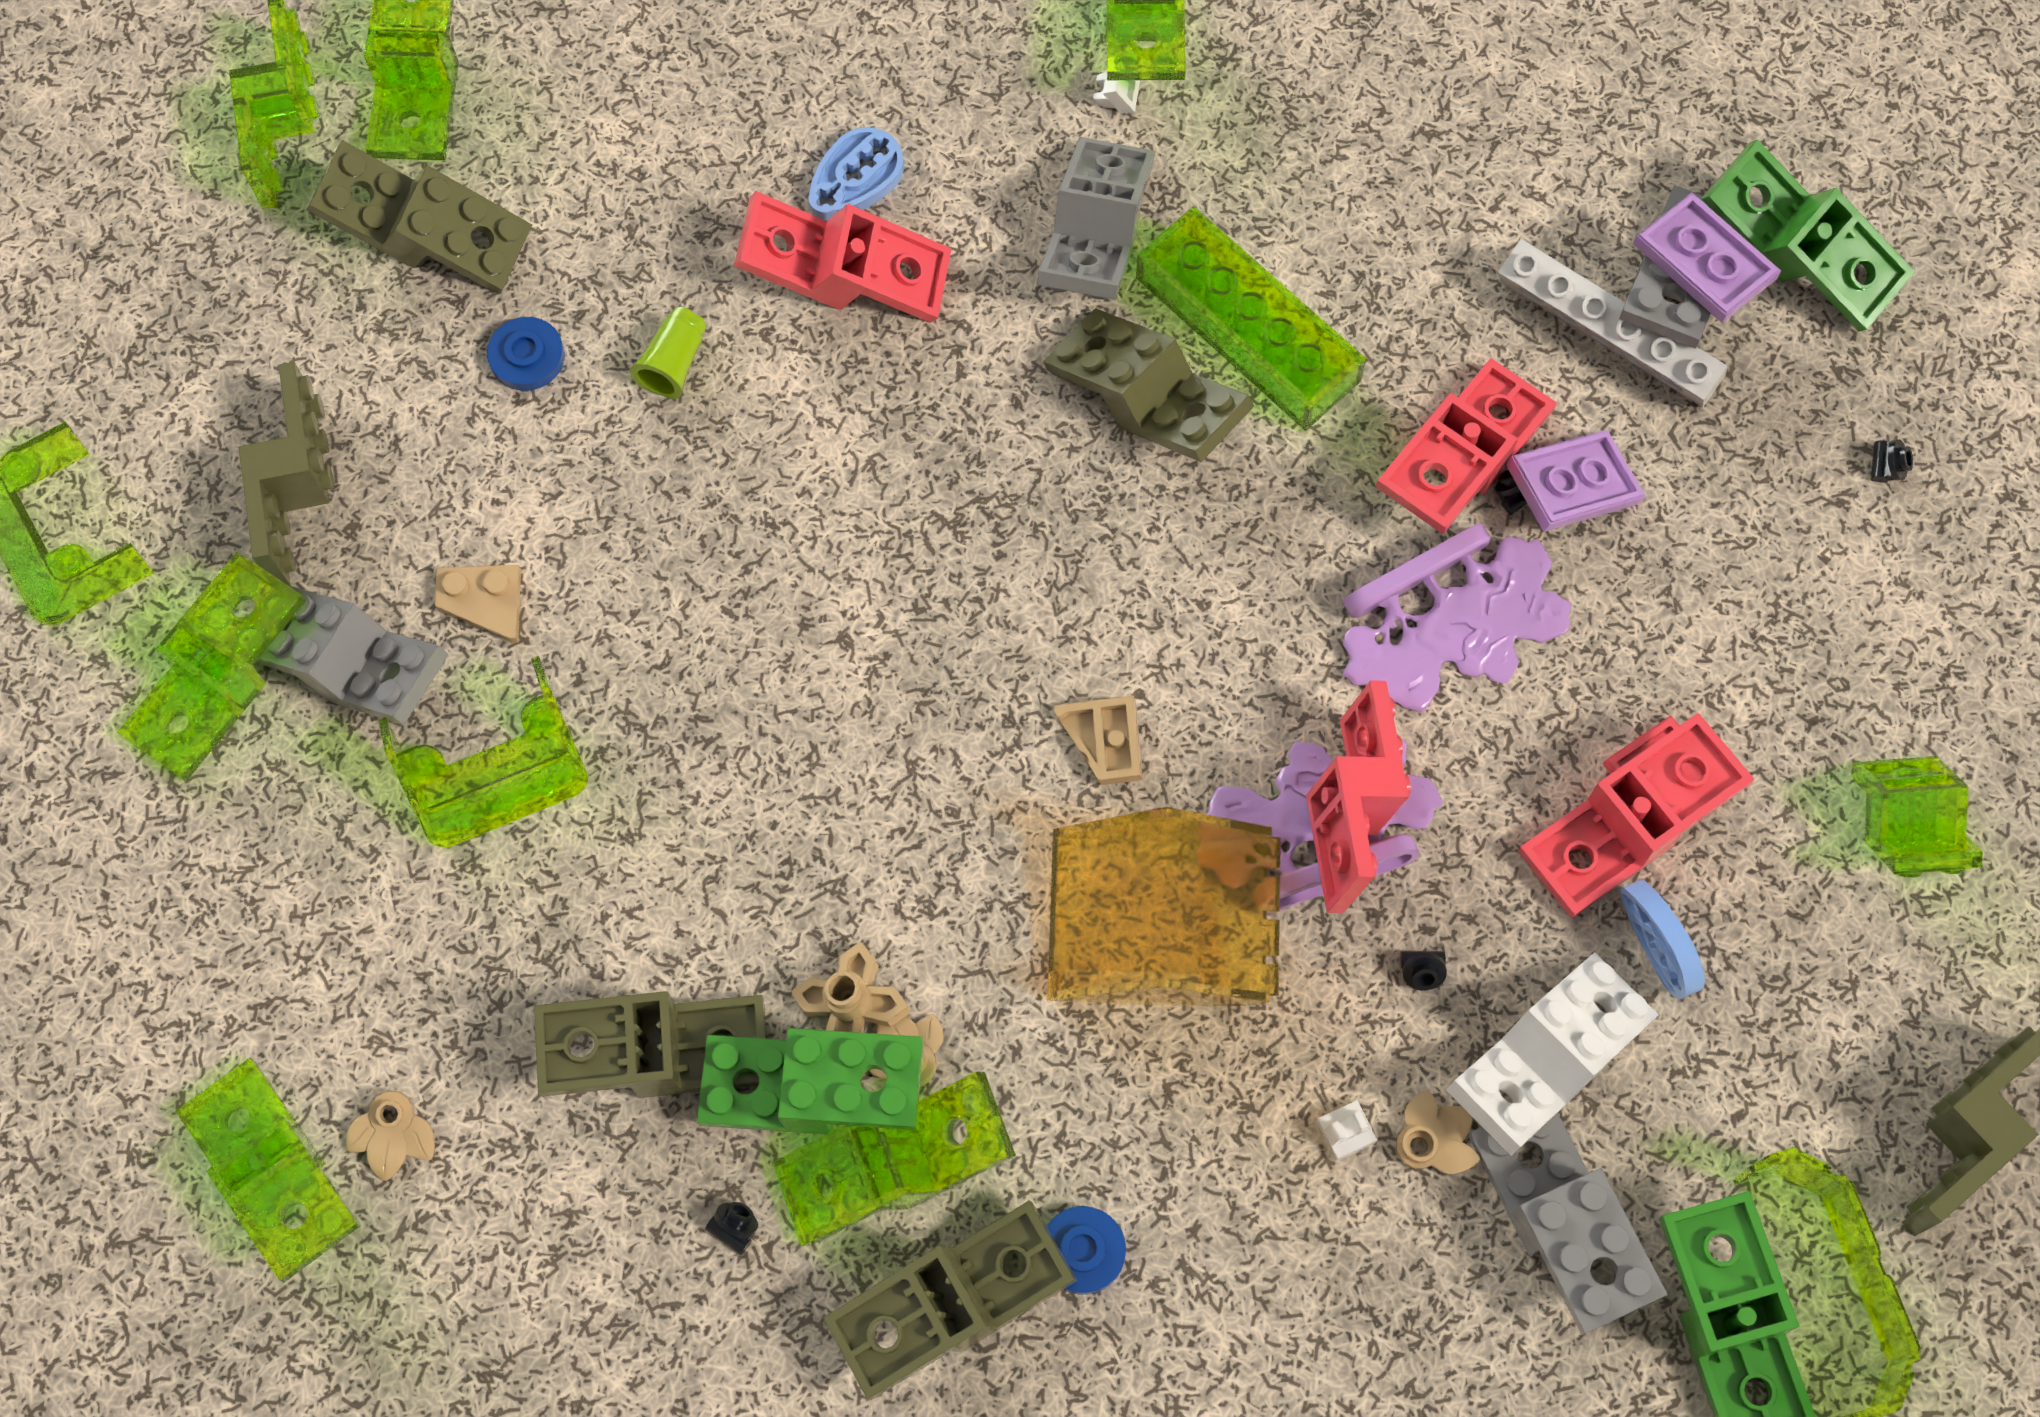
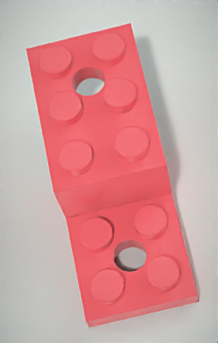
M755 191L749 198L734 267L838 310L843 309L862 294L931 323L939 315L951 248L850 204H846L828 221H825ZM774 235L785 239L788 245V252L781 251L775 246L773 241ZM900 263L910 266L914 274L913 280L906 278L902 274Z
M1490 358L1459 397L1451 392L1377 480L1376 488L1444 534L1478 492L1485 496L1499 476L1507 469L1505 465L1507 460L1511 456L1520 453L1554 411L1557 402ZM1493 405H1501L1507 408L1510 416L1505 419H1496L1490 414L1488 409ZM1429 470H1437L1445 476L1446 482L1442 485H1431L1425 480L1423 474Z
M1370 680L1340 719L1346 756H1336L1306 795L1327 913H1344L1376 877L1377 859L1370 850L1368 835H1377L1410 795V779L1404 773L1401 758L1403 743L1401 737L1397 735L1394 722L1395 703L1389 697L1386 681Z
M1698 712L1598 782L1588 800L1519 848L1518 853L1569 917L1573 919L1670 850L1683 832L1750 786L1755 779ZM1683 763L1697 765L1702 772V779L1696 782L1686 780L1680 772V765ZM1575 849L1585 851L1591 859V866L1585 869L1574 867L1569 861V852Z

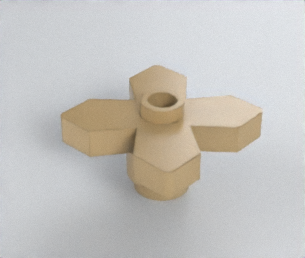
M861 942L840 956L838 972L831 975L827 980L810 977L792 990L793 997L808 1017H829L826 1027L827 1031L864 1033L865 1021L892 1027L911 1012L909 1006L895 987L873 986L879 965Z

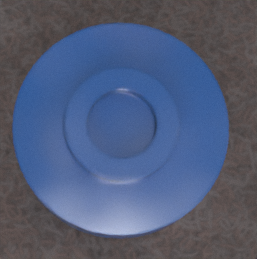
M520 317L504 323L493 333L487 347V359L494 376L503 385L515 390L529 391L541 388L556 378L564 364L565 350L559 333L551 324L535 317Z
M1077 1206L1060 1212L1048 1223L1047 1228L1078 1280L1063 1289L1064 1291L1077 1295L1094 1294L1106 1289L1117 1279L1125 1262L1126 1243L1121 1228L1110 1215L1094 1207Z

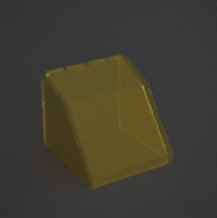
M1162 807L1053 829L1047 1000L1055 1002L1199 1007L1265 1005L1266 1002H1269V996L1279 995V964H1266V957L1279 956L1280 920L1267 919V913L1280 912V876L1267 877V870L1280 869L1281 838L1268 837L1272 836V827L1171 807Z

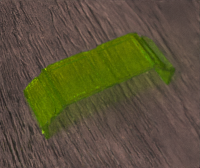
M1795 1147L1767 1155L1736 1176V1184L1775 1173L1821 1197L1887 1360L1886 1367L1869 1407L1843 1417H1883L1900 1411L1914 1378L1915 1372H1910L1915 1361L1921 1359L1919 1355L1921 1347L1892 1277L1886 1274L1880 1260V1246L1854 1183L1847 1179L1845 1173L1837 1175L1829 1171L1832 1168L1828 1164Z

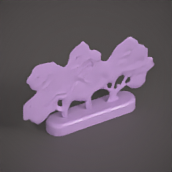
M1479 523L1357 589L1342 601L1351 617L1359 618L1380 606L1387 609L1385 619L1378 629H1372L1368 626H1354L1345 633L1343 645L1348 652L1350 660L1343 672L1344 677L1349 678L1351 683L1357 686L1367 685L1370 680L1386 681L1389 697L1394 700V703L1397 702L1404 708L1420 712L1426 710L1438 692L1441 665L1447 661L1455 662L1460 673L1464 675L1478 677L1485 674L1492 681L1507 684L1520 662L1513 647L1515 638L1532 639L1543 643L1565 634L1570 626L1571 621L1568 616L1571 611V603L1560 597L1557 593L1543 591L1541 588L1552 566V561L1545 548L1536 539L1527 542L1522 538L1507 536L1501 541L1496 558L1490 564L1475 562L1472 556L1481 551L1490 542L1489 533L1483 524ZM1462 562L1466 567L1467 584L1463 587L1440 588L1434 577ZM1488 572L1491 574L1493 583H1487L1481 573ZM1424 583L1435 598L1432 609L1423 615H1410L1403 612L1399 605L1398 597ZM1406 619L1415 621L1417 627H1408ZM1399 620L1403 629L1402 639L1399 644L1392 645L1390 643V628L1397 627L1394 621ZM1380 632L1384 636L1383 644H1378L1375 641V636Z
M1402 740L1403 753L1401 758L1404 766L1406 762L1407 744ZM1294 742L1288 755L1290 764L1281 769L1275 781L1281 793L1278 798L1272 801L1259 796L1248 788L1217 787L1209 802V811L1202 816L1201 823L1197 828L1203 844L1195 852L1198 859L1196 864L1198 867L1215 870L1220 876L1223 885L1233 889L1246 887L1254 879L1255 872L1259 867L1275 869L1282 873V875L1259 885L1254 892V899L1262 914H1270L1324 895L1318 862L1297 869L1291 861L1293 851L1299 844L1314 840L1306 795L1333 761L1330 755L1325 752L1323 746ZM1408 775L1411 784L1409 798L1377 835H1368V838L1372 840V843L1369 844L1370 850L1377 859V872L1375 876L1406 866L1418 858L1420 853L1412 836L1398 834L1383 839L1382 835L1387 826L1399 823L1414 829L1428 827L1430 820L1434 817V809L1441 807L1443 804L1440 794L1431 779ZM1286 840L1290 843V850L1287 853L1280 847ZM1262 843L1275 848L1281 858L1276 860L1275 856L1272 855L1266 859L1255 850V847ZM1250 855L1256 858L1258 864L1250 865L1247 863L1246 857Z

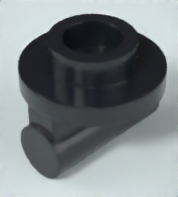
M1900 439L1889 442L1885 440L1874 442L1871 481L1887 483L1890 480H1904L1908 471H1911L1913 468L1911 448L1909 446L1905 447Z
M1509 470L1503 472L1499 476V482L1495 486V491L1502 501V507L1512 515L1525 506L1527 502Z
M1445 951L1400 952V966L1405 983L1411 988L1420 991L1432 990L1445 981L1447 976Z
M740 1202L723 1203L718 1206L714 1216L706 1225L705 1230L740 1255H743L752 1242L751 1239L758 1228V1221L753 1211L745 1204Z

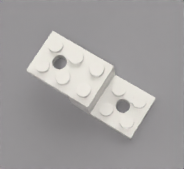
M1594 952L1532 1006L1497 1044L1454 1080L1446 1091L1512 1156L1659 1014L1609 964L1604 962ZM1595 1002L1602 1005L1607 1013L1601 1011L1596 1006ZM1499 1090L1507 1093L1513 1103L1507 1102L1501 1096Z

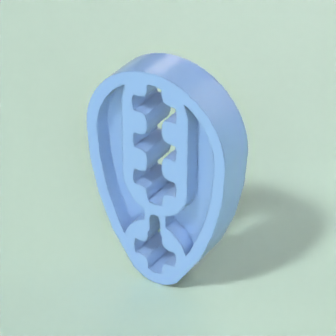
M871 127L857 128L842 135L827 151L813 176L808 198L812 214L828 221L846 204L864 210L890 193L900 182L904 171L903 154L896 139L883 130ZM886 146L887 154L877 153L873 158L874 166L872 168L865 165L860 170L859 161L861 159L866 162L870 161L873 157L874 147L882 149ZM860 170V180L851 178L847 181V172L855 174ZM833 196L834 204L832 206L827 203L820 206L819 198L829 199Z
M1643 879L1621 888L1620 895L1629 921L1666 990L1677 999H1683L1701 991L1705 985L1701 960L1691 938L1668 904Z

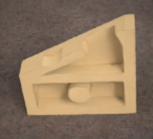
M519 565L437 568L435 607L438 611L454 618L463 619L474 627L493 632L511 643H518L521 569Z
M1134 695L1054 706L1056 716L1101 785L1143 780L1137 708Z

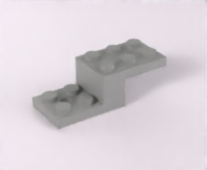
M1079 137L1059 188L1054 232L1038 272L1037 285L1049 287L1057 292L1072 291L1087 294L1091 298L1099 300L1107 298L1116 300L1135 244L1141 200L1153 168L1155 151Z
M1674 185L1661 216L1692 191ZM1692 192V193L1695 194L1700 200L1703 198L1702 195L1697 194V193H1695V192ZM1644 255L1619 319L1696 349L1711 313L1651 259ZM1663 295L1682 303H1669L1664 299Z
M280 584L278 589L269 596L266 607L254 625L246 631L244 640L236 650L238 654L251 662L297 676L323 698L332 703L401 725L406 723L449 655L438 645L386 631L354 603L285 584Z
M1558 1113L1525 1143L1534 1145L1541 1153V1163L1535 1168L1523 1166L1517 1158V1151L1511 1156L1483 1127L1473 1130L1468 1134L1529 1257L1541 1254L1581 1335L1589 1333L1668 1295L1602 1167L1591 1173L1588 1172ZM1595 1260H1605L1611 1264L1615 1272L1614 1280L1611 1284L1602 1285L1593 1279L1591 1265Z

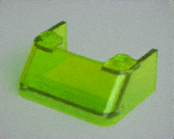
M66 421L9 450L0 458V556L30 614L40 624L45 626L59 625L155 574L152 567L132 543L95 562L90 554L77 544H66L51 552H48L17 493L90 455L86 446Z
M539 656L531 658L543 695L528 701L521 711V722L526 734L450 765H447L442 753L431 745H417L402 751L387 717L378 720L384 751L425 836L433 845L443 848L455 846L575 797L585 789L588 782L585 765Z

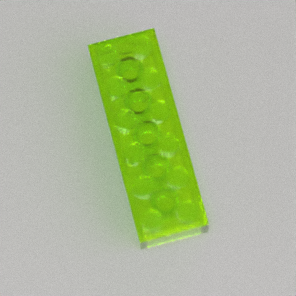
M1195 206L1189 209L1137 254L1136 279L1303 430L1307 431L1362 381L1367 358Z

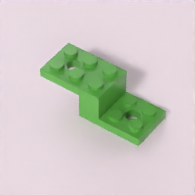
M1758 139L1750 142L1701 199L1710 209L1781 270L1777 278L1779 281L1784 282L1806 276L1858 332L1867 330L1915 273L1913 268L1837 188L1810 195ZM1752 187L1759 189L1762 194L1763 201L1759 208L1755 207L1750 201L1749 194ZM1858 263L1863 265L1867 272V279L1864 284H1860L1854 275V270Z
M788 1028L786 1040L707 1035L697 1124L707 1127L832 1135L833 1125L916 1130L924 1039L920 1036ZM872 1069L882 1070L887 1075L886 1084L881 1090L876 1092L865 1090L861 1084L865 1073ZM746 1072L757 1074L759 1076V1085L754 1092L740 1094L736 1091V1080L741 1074Z
M1750 1191L1662 1215L1659 1221L1690 1305L1689 1310L1678 1316L1714 1417H1816L1785 1334L1800 1326ZM1712 1237H1721L1729 1242L1732 1248V1256L1729 1261L1720 1262L1711 1256L1708 1246ZM1750 1379L1760 1381L1767 1389L1768 1397L1762 1406L1752 1404L1745 1396V1385Z

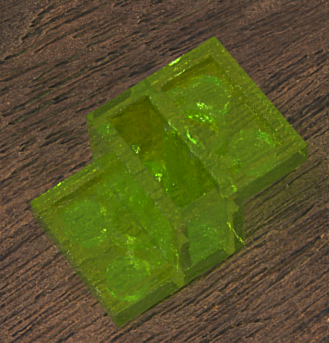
M1937 756L1852 763L1853 780L1866 793V844L1894 875L1915 878L1921 876L1924 872L1941 871L1947 874H1960L1965 872V869L1982 868L1983 851L1966 835L1969 786Z

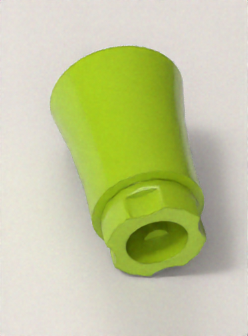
M676 307L674 311H671L668 318L662 321L657 333L644 353L631 367L630 374L633 380L644 390L670 399L679 398L682 394L687 373L702 343V335L707 327L703 318L684 307Z

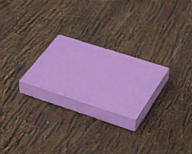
M1692 192L1640 232L1633 242L1640 251L1721 323H1724L1767 288L1781 273L1778 267Z
M1608 430L1513 455L1505 463L1543 532L1625 509L1641 503L1646 498L1645 493Z

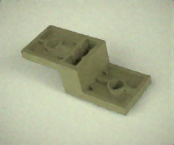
M344 140L339 143L306 209L407 266L415 268L426 256H429L496 293H500L503 290L532 227L531 223L428 165L413 180ZM360 186L366 189L370 195V202L362 204L355 201L351 195V187ZM473 231L483 232L489 239V248L480 249L476 247L471 240V233Z
M1096 308L1084 317L1082 322L1043 361L1047 370L1053 375L1101 394L1117 425L1123 430L1199 462H1202L1254 407L1249 395L1192 373L1175 338Z
M295 362L278 365L288 437L238 446L252 558L274 589H277L280 584L291 586L289 572L296 570L293 552L290 547L286 548L285 535L291 534L290 522L286 512L330 503L328 490L334 489L331 468L329 465H324L323 454L329 453L328 438L325 430L319 429L318 418L325 416L322 399L319 394H314L310 377L308 375L303 376Z
M663 991L534 1005L538 1094L541 1097L628 1087L632 1088L638 1098L700 1092L707 1035L728 1033L734 1037L767 1039L763 995L675 1004L669 992ZM581 1035L591 1036L594 1039V1048L591 1053L584 1057H576L571 1054L570 1048L575 1038ZM753 1072L743 1073L737 1078L735 1088L759 1085V1076Z
M2027 1026L2018 1035L2011 1037L1993 1053L1994 1056L1985 1064L1982 1063L1962 1080L1963 1084L1953 1092L1950 1091L1931 1108L1936 1116L1926 1125L1960 1161L1954 1163L1938 1177L1940 1182L1930 1190H1924L1906 1206L1912 1213L1902 1223L1914 1236L1945 1220L2039 1135L1999 1092L2040 1056V1028L2034 1031L2030 1026Z
M1028 1200L951 1248L939 1245L829 1313L823 1319L867 1400H872L950 1351H965L1078 1280L1033 1202ZM1012 1251H1019L1026 1258V1268L1020 1276L1015 1278L1009 1277L1003 1269L1004 1258ZM888 1320L897 1327L898 1338L891 1347L883 1348L877 1343L875 1332L880 1323Z

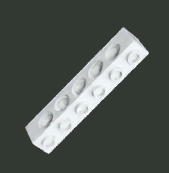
M1520 239L1498 272L1500 282L1701 407H1704L1726 375L1728 366L1698 347L1696 349L1620 320L1619 317L1625 302L1523 239Z

